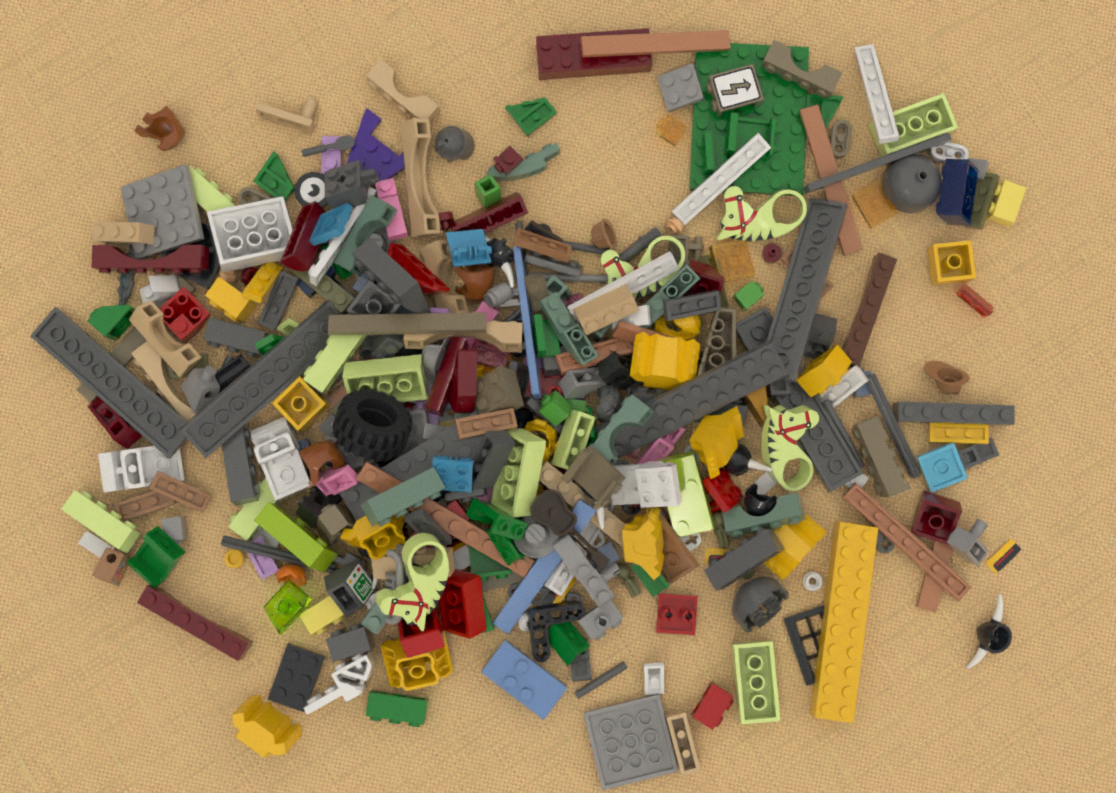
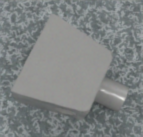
M212 366L193 369L181 385L194 413L200 411L219 394L220 386L215 378L217 371Z

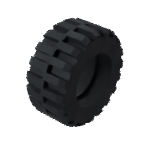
M360 389L358 392L355 390L343 397L332 428L337 442L340 446L343 445L344 450L348 453L351 452L353 456L357 458L362 457L367 461L371 459L374 462H380L383 459L387 461L395 458L403 451L412 430L413 422L409 410L404 408V404L401 401L398 402L396 397L389 396L383 391L377 392L375 389H370L369 391Z

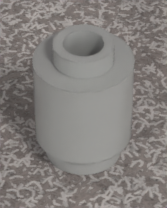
M501 282L487 290L486 294H484V300L490 308L498 307L512 299L513 289L510 288L509 284Z

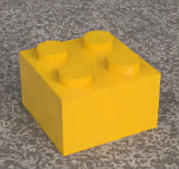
M971 240L933 244L927 248L932 286L970 282L976 278Z
M220 277L217 278L205 295L210 299L208 303L220 311L225 310L223 314L235 322L240 320L245 323L258 306L254 301L243 298V293Z
M837 344L812 360L799 375L797 382L810 397L817 393L821 395L830 385L834 387L842 380L840 377L849 371L848 367L852 361Z
M299 376L272 404L297 431L305 432L331 405L313 386L304 381L303 377Z

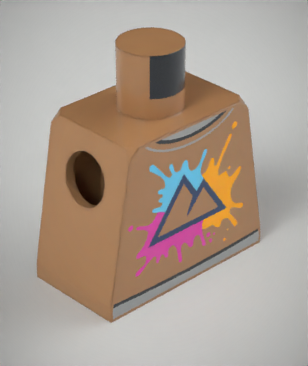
M106 547L92 576L120 586L128 566L127 561L130 557L116 547L114 549Z

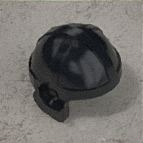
M755 483L746 490L744 505L749 515L763 516L773 510L777 503V497L775 495L770 497L757 494L758 485Z

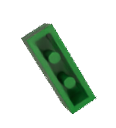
M371 690L368 696L365 716H369L370 720L373 721L389 719V723L401 724L402 721L408 722L409 726L420 727V724L424 725L429 699Z

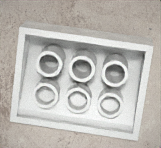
M283 196L207 212L222 273L281 260L292 233Z

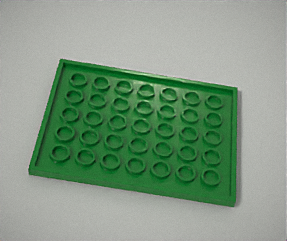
M730 43L731 49L729 51L695 52V69L705 100L693 104L689 190L694 191L711 175L705 174L702 139L704 132L712 131V135L726 136L727 117L732 112L739 113L738 117L763 120L776 118L778 133L774 139V143H777L776 153L769 160L758 159L729 186H737L743 193L772 195L778 190L790 189L803 196L806 133L799 110L806 108L807 90L801 88L794 81L784 80L777 73L767 72L761 66L771 45ZM787 46L791 48L793 63L799 69L808 71L809 47ZM753 64L764 98L762 105L756 107L753 104L725 111L722 116L718 117L711 107L712 96L706 90L709 76ZM783 194L785 196H794L792 194Z

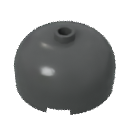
M916 154L903 157L891 163L884 171L882 177V190L885 198H888L896 206L895 209L904 213H918L929 207L939 196L942 186L941 175L936 165L928 158Z
M771 577L755 578L748 583H744L739 588L732 602V615L738 625L745 632L749 633L752 631L751 628L755 626L761 628L775 617L782 609L780 605L783 599L787 600L789 593L777 580ZM761 605H763L766 608V613L763 612L762 608L760 607Z

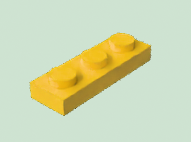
M274 262L262 264L244 289L242 297L261 303L277 281L280 272L283 271V266L277 265Z
M929 423L928 443L953 442L954 444L987 445L989 444V425Z

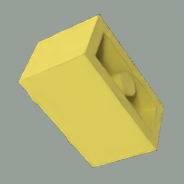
M1007 180L997 184L995 197L991 203L987 219L1008 227L1014 224L1026 187Z
M330 596L299 614L310 635L315 632L319 635L328 630L326 627L328 624L333 622L336 625L344 620L343 612Z

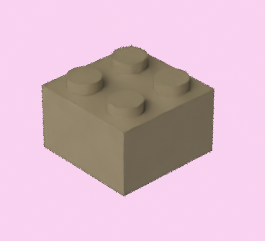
M499 366L477 379L476 405L479 414L513 408L515 411L524 406L514 370Z

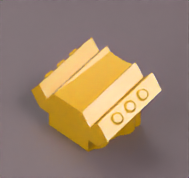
M645 332L636 334L630 376L636 381L644 382L643 386L671 390L696 377L700 344L695 339L685 341L682 337L672 338L659 334L649 336Z
M737 406L721 415H705L689 439L691 448L698 453L700 461L707 466L710 479L720 475L719 468L727 465L738 447L737 440L744 437L741 414Z
M647 507L644 515L635 516L634 520L631 523H627L624 529H622L624 557L626 562L640 565L655 580L661 574L665 557L662 553L664 546L662 522L659 519L660 509L658 507Z
M365 515L355 522L353 529L344 528L340 539L352 547L366 549L369 557L377 561L386 555L388 549L395 550L397 544L403 545L406 543L402 531L405 515L399 518L396 515L391 517V522L382 527L379 524L372 527Z
M806 514V520H802L799 524H785L779 529H773L785 550L764 564L782 580L790 575L792 570L799 565L805 555L815 547L816 543L827 532Z
M443 631L445 647L407 658L400 637L395 641L387 639L380 647L389 685L395 688L403 687L405 691L439 684L438 679L445 678L451 674L453 667L445 632Z
M261 694L250 696L232 714L233 726L238 729L235 734L236 738L263 758H268L270 754L274 756L286 754L302 735L301 723L292 725L291 717L275 709L271 702L262 703Z

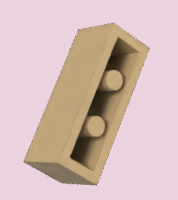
M93 222L92 241L107 244L154 245L155 225L140 222Z
M627 284L573 308L586 335L639 311Z
M679 710L665 714L681 775L684 776L701 771L686 712Z

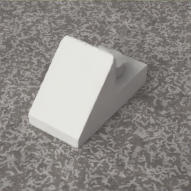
M175 275L149 276L150 285L141 288L140 293L143 303L152 300L154 304H158L175 295L180 290Z
M664 662L643 664L645 695L664 694Z

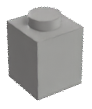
M186 516L161 519L162 530L177 544H182V540L188 539Z

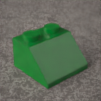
M130 305L102 306L90 314L91 318L88 322L103 336L117 341L132 324L129 319L136 308Z

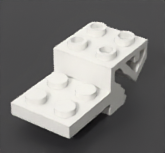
M285 417L250 431L251 440L255 445L254 452L256 458L262 466L275 501L311 487L308 484L310 481L308 472L299 453L301 447L291 423Z
M155 446L98 454L103 492L149 486L157 470L175 479L184 481L180 448L171 459L167 458Z
M648 461L642 464L613 465L626 478L622 482V489L617 494L612 495L611 505L640 504L641 508L678 506L682 503L675 463Z
M372 652L357 654L352 657V662L349 663L346 660L334 667L335 672L331 675L336 684L325 690L323 696L319 693L307 701L308 705L304 707L306 714L312 713L340 696H343L345 702H348L362 694L367 688L365 681L372 676L376 664V659Z

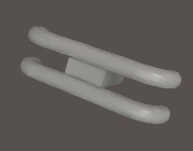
M397 544L395 550L388 549L386 551V555L393 558L396 562V573H385V578H387L385 585L389 586L385 587V589L393 591L397 587L409 582L406 569L404 574L402 556L398 553H402L404 546L402 544ZM396 615L387 616L385 622L394 625L404 618Z

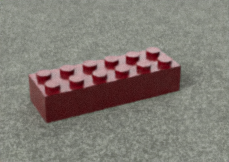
M649 28L536 36L539 80L651 72V54L582 57L580 43L581 36L649 34Z

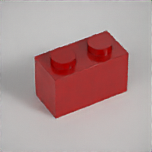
M710 682L693 710L692 717L712 730L715 726L719 727L723 720L722 714L725 709L728 711L733 704V695L715 683Z

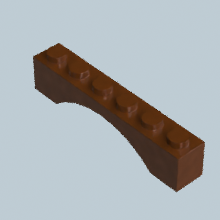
M880 252L873 258L859 308L842 346V350L852 361L849 365L852 368L856 365L859 367L897 262L896 258Z

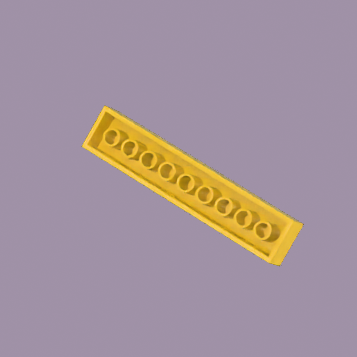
M834 522L824 599L825 608L821 623L815 683L813 684L810 715L814 718L854 723L878 527Z

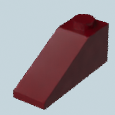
M457 349L448 402L454 413H473L477 396V350Z
M97 397L87 406L112 439L126 449H129L141 437V434L100 397Z

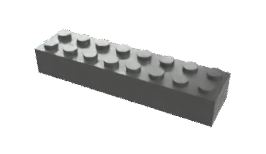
M475 411V412H473L472 414L468 415L467 417H469V416H474V415H479V414ZM453 424L380 469L405 482L431 469L434 456H448V459L452 456V460H455L457 456L459 461L460 458H470V460H473L484 435L459 440L456 426ZM360 481L358 484L340 493L356 521L365 516L361 505L381 494Z

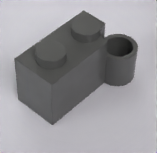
M404 334L374 335L373 338L366 337L360 345L361 357L366 359L373 357L374 359L392 358L404 346Z

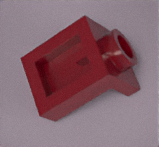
M508 146L498 157L495 156L493 158V166L500 174L504 173L508 176L523 161V158L511 146Z

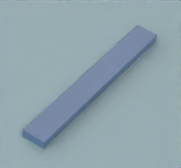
M517 246L513 248L531 393L535 399L542 398L530 301L524 281L526 277L524 254L522 249Z
M581 498L571 510L577 516V522L573 528L580 534L596 512L593 506ZM555 549L547 556L537 558L493 620V625L507 634L510 633L562 560Z

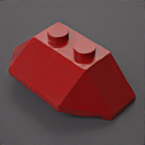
M393 242L389 244L387 254L419 283L424 296L449 292L450 288L403 244Z

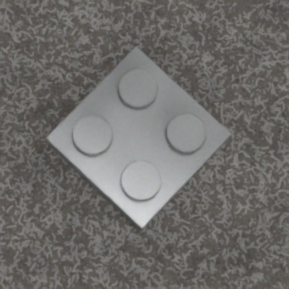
M693 63L657 76L669 113L705 100Z

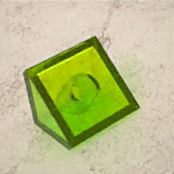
M288 580L263 608L278 634L282 635L308 607L312 598L291 580Z

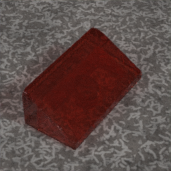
M963 284L956 292L957 296L982 317H988L993 313V306L967 284Z

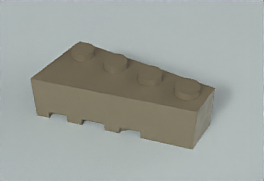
M721 308V310L715 311L696 377L736 357V309Z
M877 416L853 425L852 433L855 440H859L861 446L859 451L862 458H865L867 461L866 469L869 476H872L874 479L873 487L876 494H879L880 497H890L911 489L909 482L904 483L902 467L894 461L896 459L895 451L886 443L889 441V438L879 417Z
M329 504L321 510L322 514L318 516L316 530L330 547L341 540L340 537L344 528L353 529L356 520L347 506Z

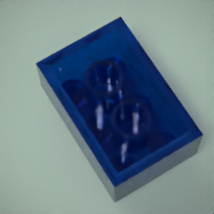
M946 159L945 165L942 167L943 181L939 187L940 199L936 204V213L948 225L971 226L979 170L969 159Z

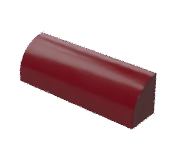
M515 192L487 208L483 207L450 222L449 226L452 232L483 229L485 234L528 214L522 196Z
M316 201L301 208L280 260L283 265L295 271L304 272L310 270L320 245L314 246L309 242L320 215L326 212Z
M450 338L423 409L425 412L443 417L448 404L457 349L468 350L469 348L465 338Z

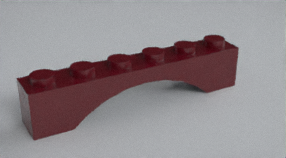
M92 245L91 268L99 270V273L111 274V271H117L119 274H129V271H135L137 274H147V271H153L155 274H165V271H171L173 274H183V271H189L191 274H201V271H208L209 248L203 245H182L173 253L153 260L134 259L125 254L120 248L112 245Z
M147 585L137 602L237 661L244 659L253 641L198 614L159 587L153 588L151 585Z

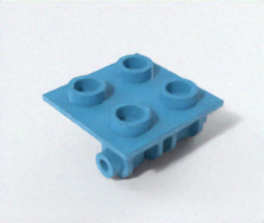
M483 229L446 233L454 267L491 263L490 254L492 249L491 246H487Z
M434 456L432 468L436 469L445 486L443 490L472 493L474 460L460 458L459 461L457 456L455 460H452V456H450V459H448V456Z

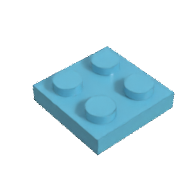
M953 442L916 456L931 493L968 479Z

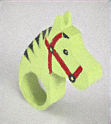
M729 186L723 193L725 213L722 220L719 221L722 230L716 239L723 240L729 237L742 241H757L784 235L804 220L807 212L806 201L798 192L782 189L773 193L757 209L753 210L747 202L743 201L742 190L737 186ZM783 194L794 195L800 203V213L790 223L776 222L772 217L774 216L772 212L773 203Z
M671 236L658 237L650 243L637 267L620 261L619 255L614 250L605 251L601 256V265L607 273L608 284L651 262V249L655 244L662 241H669L679 249L680 261L678 267L680 270L685 260L683 245L679 240ZM679 270L632 294L634 299L644 297L659 290Z
M764 405L767 419L764 423L761 441L763 463L772 468V471H767V473L777 484L786 490L798 491L810 482L813 475V464L796 442L805 433L806 429L813 428L818 424L819 415L816 411L805 405L793 409H786L781 405L772 409ZM799 458L800 468L798 473L792 479L784 481L783 471L785 464L789 460Z
M419 533L409 538L402 549V560L409 582L397 587L393 591L390 589L380 590L376 595V603L384 614L401 616L408 625L417 624L419 629L424 631L426 617L437 605L446 586L449 561L444 547L435 536L428 533ZM425 545L436 546V555L430 562V565L427 564L423 568L412 565V557L420 547Z

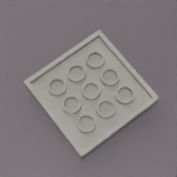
M182 165L121 186L127 221L155 225L154 245L132 244L135 259H146L179 248L182 245L204 240L188 165Z
M659 694L583 712L602 790L678 772Z

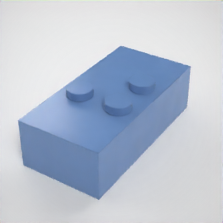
M504 639L481 671L482 674L543 720L567 689V685L507 639Z

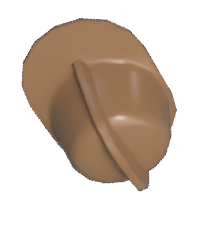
M602 219L601 222L593 226L591 229L592 239L590 241L594 242L599 249L610 248L613 250L617 245V239L611 223L607 219Z
M929 361L924 365L926 374L935 379L937 388L945 393L958 395L962 385L966 384L970 379L966 372L941 361Z

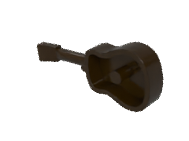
M548 489L535 497L530 505L529 512L536 522L549 527L557 536H564L568 533L591 556V559L600 569H603L610 562V559L590 545L573 528L577 522V516L568 509L564 497L558 491Z

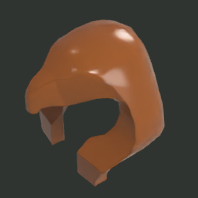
M165 106L155 114L147 112L142 120L150 126L143 128L138 124L134 130L140 137L159 140L160 145H158V148L162 151L171 150L176 147L185 134L181 123L168 106Z
M483 264L467 265L465 268L468 270L463 269L462 266L455 267L456 274L465 283L462 287H455L456 293L464 295L465 299L469 301H483L484 294L493 285L494 266Z
M331 440L312 444L299 451L310 471L311 476L309 477L310 481L308 484L311 487L320 481V468L327 461L332 462V469L346 466L344 455Z

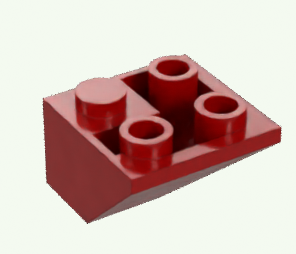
M184 286L159 308L164 314L163 321L185 343L202 329L211 315Z

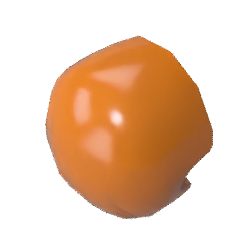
M293 563L285 564L277 570L276 578L278 583L283 580L286 587H299L306 584V571L300 565Z

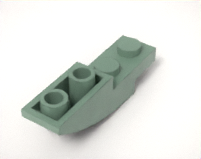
M549 143L542 147V151L536 154L535 152L530 153L508 176L504 173L500 174L494 166H491L486 174L487 176L491 174L495 181L519 180L539 174L547 170L546 161L560 154V148L557 143L553 145Z
M687 264L645 304L650 307L651 325L664 314V300L682 297L700 279ZM644 325L639 327L648 329L651 325Z
M557 292L539 301L540 306L548 317L547 323L569 354L581 366L599 357L580 324L574 322Z

